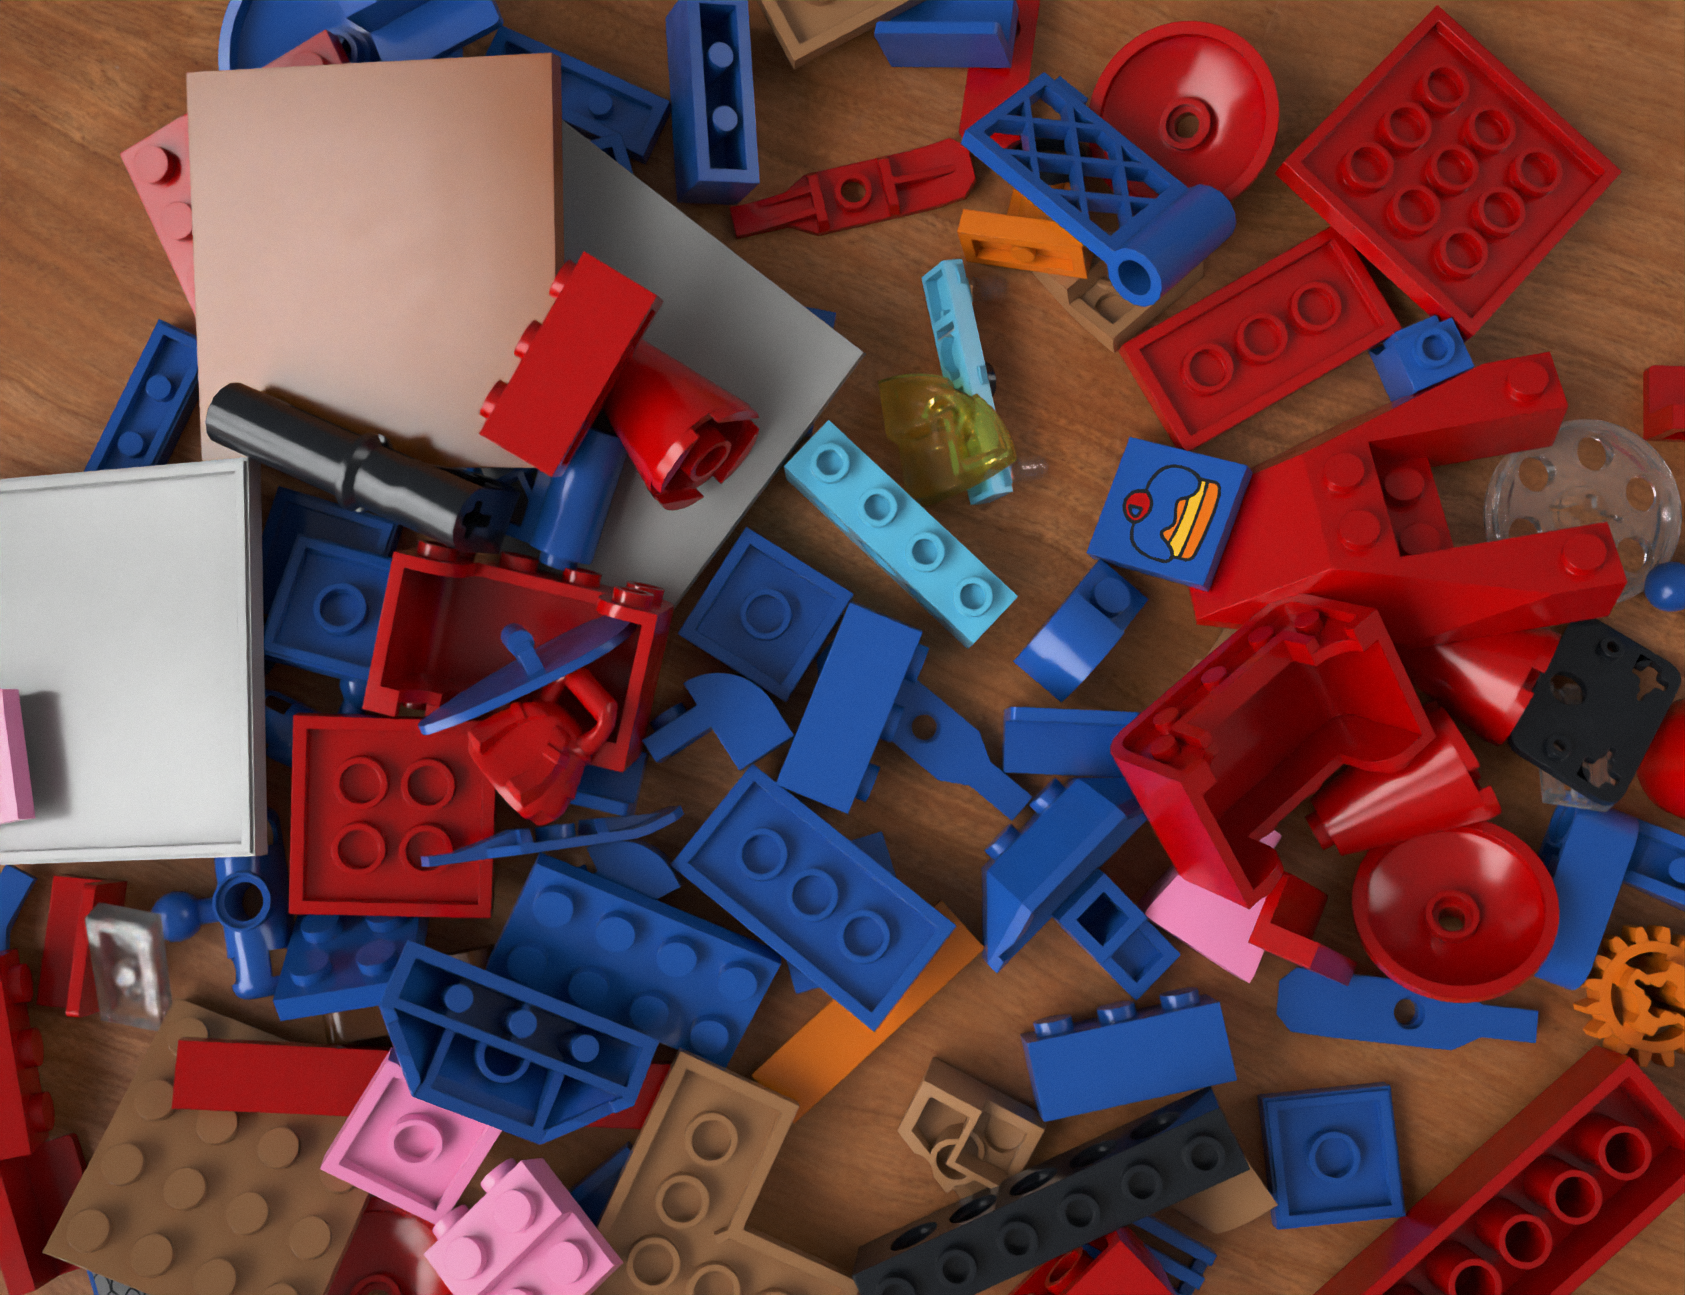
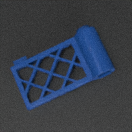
M1043 72L967 128L961 144L1107 264L1109 279L1114 289L1125 300L1133 305L1142 307L1153 305L1234 233L1236 226L1234 209L1222 192L1211 186L1199 184L1188 188L1087 107L1088 98L1061 76L1054 80ZM1039 99L1043 100L1060 114L1061 121L1032 118L1031 105ZM994 133L1021 135L1023 151L1004 149L991 139L990 136ZM1035 137L1064 140L1066 155L1037 152ZM1078 142L1096 143L1108 153V159L1080 157ZM1039 171L1069 174L1071 190L1051 188L1040 179ZM1083 176L1112 179L1114 195L1085 192ZM1127 180L1144 182L1158 193L1159 196L1155 199L1129 196ZM1088 211L1117 214L1119 229L1111 236L1089 219Z
M591 426L562 476L550 477L537 468H514L515 470L496 479L508 485L520 480L529 500L522 524L510 521L506 535L529 543L532 547L540 550L541 553L538 561L547 566L564 571L565 568L576 570L578 563L592 564L628 454L619 437L611 432ZM466 468L469 471L484 475L481 468ZM538 470V474L534 482L531 473Z

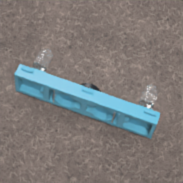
M962 259L943 260L921 278L970 505L985 504L1013 492L1011 484L1013 482L1018 483L1042 479L1048 473L1049 465L1047 460L1040 455L1015 457L1009 463L1008 458L1006 459L993 402V396L996 391V375L992 365L984 360L972 302L996 301L1005 298L1009 292L1008 281L1000 275L973 277L969 284Z

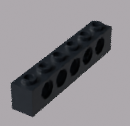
M1205 1087L1003 1180L997 1187L992 1189L987 1187L859 1246L852 1278L861 1295H975L1246 1172L1250 1168L1212 1087Z

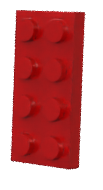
M1330 226L1124 343L1118 352L1174 446L1178 449L1192 452L1379 345L1403 328L1353 246Z

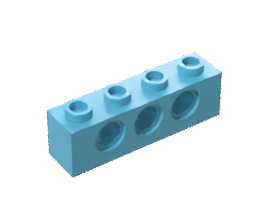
M830 420L784 466L786 480L967 649L982 636L1018 597Z

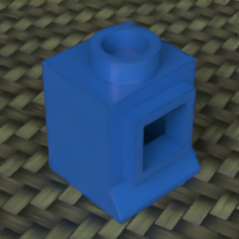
M1434 315L1395 332L1383 342L1382 346L1368 351L1391 402L1404 396H1411L1475 367L1452 317L1439 322L1437 315Z

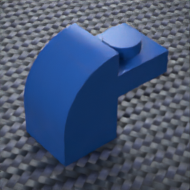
M709 673L694 677L683 683L697 705L687 711L681 702L663 712L650 722L655 732L642 741L654 760L658 763H663L706 734L714 731L738 770L743 771L750 767L752 763H756L793 739L795 735L769 696L756 684L733 674Z

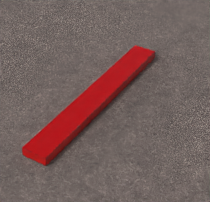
M182 1037L178 1040L171 1109L349 1116L391 1047ZM652 1060L634 1106L609 1114L584 1127L641 1129L673 1061Z

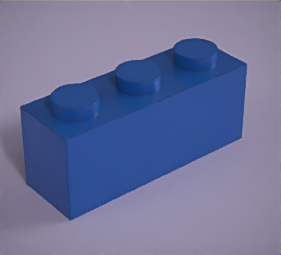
M678 0L665 18L677 203L737 205L760 184L748 0Z
M850 601L778 776L776 785L847 814L850 811L854 798L863 802L867 801L880 770V766L870 763L879 739L891 743L905 707L894 703L903 679L915 684L929 651V647L919 644L923 633L922 629Z
M1187 987L1161 993L1159 995L1161 1004L1136 1009L1134 1001H1120L1096 1008L1098 1017L1073 1022L1070 1014H1061L1034 1021L1035 1031L1022 1033L1020 1036L1036 1110L1044 1122L1236 1081V1072L1220 1002L1207 994L1199 995L1197 987Z

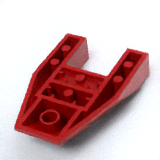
M1550 351L1481 364L1411 396H1404L1346 420L1250 468L1253 473L1209 592L1188 586L1196 625L1239 629L1268 604L1298 594H1307L1376 608L1395 649L1409 650L1609 616L1628 581L1607 521L1454 548L1431 471V467L1553 446L1568 409V403Z

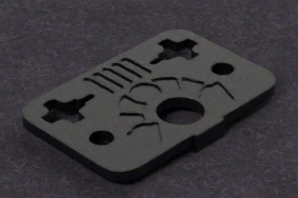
M1596 618L1571 622L1565 628L1546 672H1540L1531 691L1534 695L1508 736V744L1517 755L1591 801L1602 806L1613 805L1625 795L1681 685L1680 673L1669 661ZM1649 666L1658 672L1656 681L1664 686V690L1654 688L1649 693L1644 694L1639 701L1637 695L1640 691L1638 687L1640 678L1632 673V670L1634 668L1642 672ZM1554 676H1566L1574 680L1582 690L1583 698L1581 704L1576 706L1566 705L1556 699L1550 689L1551 678ZM1554 744H1557L1562 751L1557 750ZM1610 751L1611 756L1607 762L1610 766L1607 774L1616 780L1615 786L1605 782L1598 788L1589 782L1591 772L1583 767V762L1594 764Z

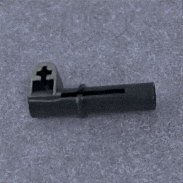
M240 382L229 383L221 388L213 397L207 410L205 420L206 433L211 441L335 495L340 507L348 511L360 513L369 510L461 552L499 554L521 493L520 490L504 482L469 470L425 463L394 450L390 439L383 435H376L374 433L359 435Z

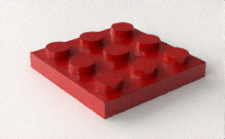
M300 712L293 715L288 914L491 918L494 913L495 858L433 867H422L421 856L449 853L496 834L498 791L482 773L468 752L469 729L485 719L473 718L453 727L429 735H422L418 723L425 717L421 716L393 717L389 715Z

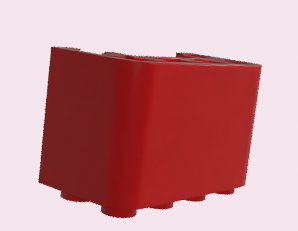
M420 539L418 547L393 552L362 709L395 717L399 715L402 703V706L406 708L425 711L424 717H427L464 690L516 660L515 656L506 648L501 640V632L506 625L511 623L522 625L533 636L535 649L577 626L606 615L638 624V627L629 638L613 650L585 665L618 704L615 727L606 742L592 755L590 765L623 773L642 754L644 745L642 740L645 739L674 604L663 600L665 589L655 585L627 581L626 587H611L600 584L602 574L596 571L577 567L576 570L565 568L562 574L538 569L539 558L530 555L501 551L500 559H495L476 553L461 552L438 541ZM566 687L562 692L559 704L571 713L585 733L591 730L597 724V721L571 690ZM541 688L475 718L487 719L509 708L512 703L529 702L532 697L537 696Z
M1298 594L1272 602L1255 614L1126 725L1113 738L1110 751L1178 874L1190 883L1247 909H1251L1260 899L1273 891L1275 885L1281 879L1284 870L1282 860L1277 851L1271 846L1259 842L1260 839L1272 833L1283 818L1305 798L1317 792L1322 783L1343 764L1371 772L1395 773L1406 768L1413 758L1436 738V735L1378 610L1337 600Z

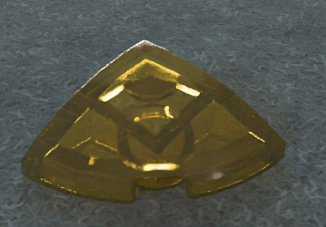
M902 374L878 380L887 438L899 447L906 492L923 508L955 496L984 482L1018 459L1013 440L1003 420L993 407L977 393L971 397L954 389L953 382L950 379L932 374Z

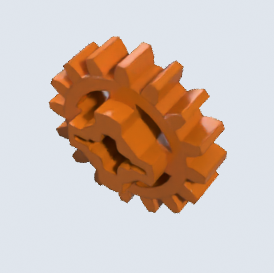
M1651 924L1648 925L1646 931L1642 926L1622 925V939L1618 936L1604 933L1600 943L1604 952L1601 955H1596L1589 976L1580 986L1587 989V997L1574 1002V1010L1592 1014L1593 1019L1585 1025L1583 1030L1586 1035L1598 1039L1605 1038L1602 1045L1603 1048L1629 1056L1641 1067L1647 1068L1650 1060L1667 1068L1674 1067V1050L1678 1054L1685 1055V935L1673 934L1671 936L1670 928ZM1653 952L1651 957L1643 955L1636 965L1628 966L1625 964L1629 959L1639 954ZM1635 982L1645 984V991L1651 995V1000L1659 1004L1661 1008L1652 1006L1650 998L1644 994L1645 991L1638 987ZM1671 1026L1664 1032L1655 1035L1659 1027Z

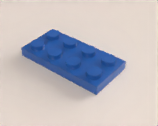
M753 763L670 864L874 1032H876L957 928L953 922L787 790L776 785L772 778Z
M539 852L488 959L485 970L660 1040V1043L677 1050L681 1047L726 1068L781 965V955L767 945Z

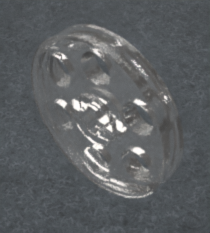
M1580 419L1565 421L1560 426L1553 446L1510 453L1503 457L1491 476L1484 499L1483 521L1487 542L1509 538L1510 526L1514 520L1519 518L1531 522L1538 533L1580 526L1579 518L1570 516V512L1558 510L1582 504L1584 501V511L1593 514L1596 518L1605 519L1590 524L1608 522L1616 548L1624 538H1630L1640 544L1645 554L1644 563L1636 573L1628 572L1624 569L1628 582L1616 603L1623 602L1644 591L1646 576L1651 569L1661 563L1670 562L1681 532L1682 507L1676 481L1664 459L1647 441L1637 434L1619 425L1600 420ZM1584 437L1598 440L1605 449L1606 460L1599 471L1585 468L1578 459L1577 448L1579 442ZM1526 458H1535L1541 461L1547 469L1548 481L1540 492L1529 490L1520 481L1518 475L1519 467ZM1634 477L1646 480L1653 488V504L1646 511L1635 509L1627 500V484Z

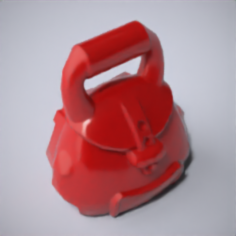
M583 666L543 686L537 696L531 698V701L512 703L509 708L490 716L469 729L468 752L482 773L516 812L523 818L531 820L537 826L546 825L562 816L570 802L575 799L584 768L591 763V755L606 742L615 727L618 704L588 668ZM566 687L571 690L597 721V724L585 733L571 713L559 704L562 692Z

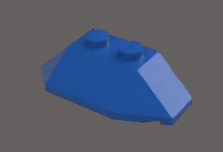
M1056 778L1053 779L1030 802L1029 806L1036 813L1019 830L1012 824L1006 826L984 849L991 858L981 868L982 945L984 946L982 958L996 973L1053 917L1051 914L1096 868L1099 869L1147 820L1125 778H1069L1064 784Z
M411 940L406 941L378 1005L412 1097L539 1145L589 1125L609 1114L634 1106L660 1041Z

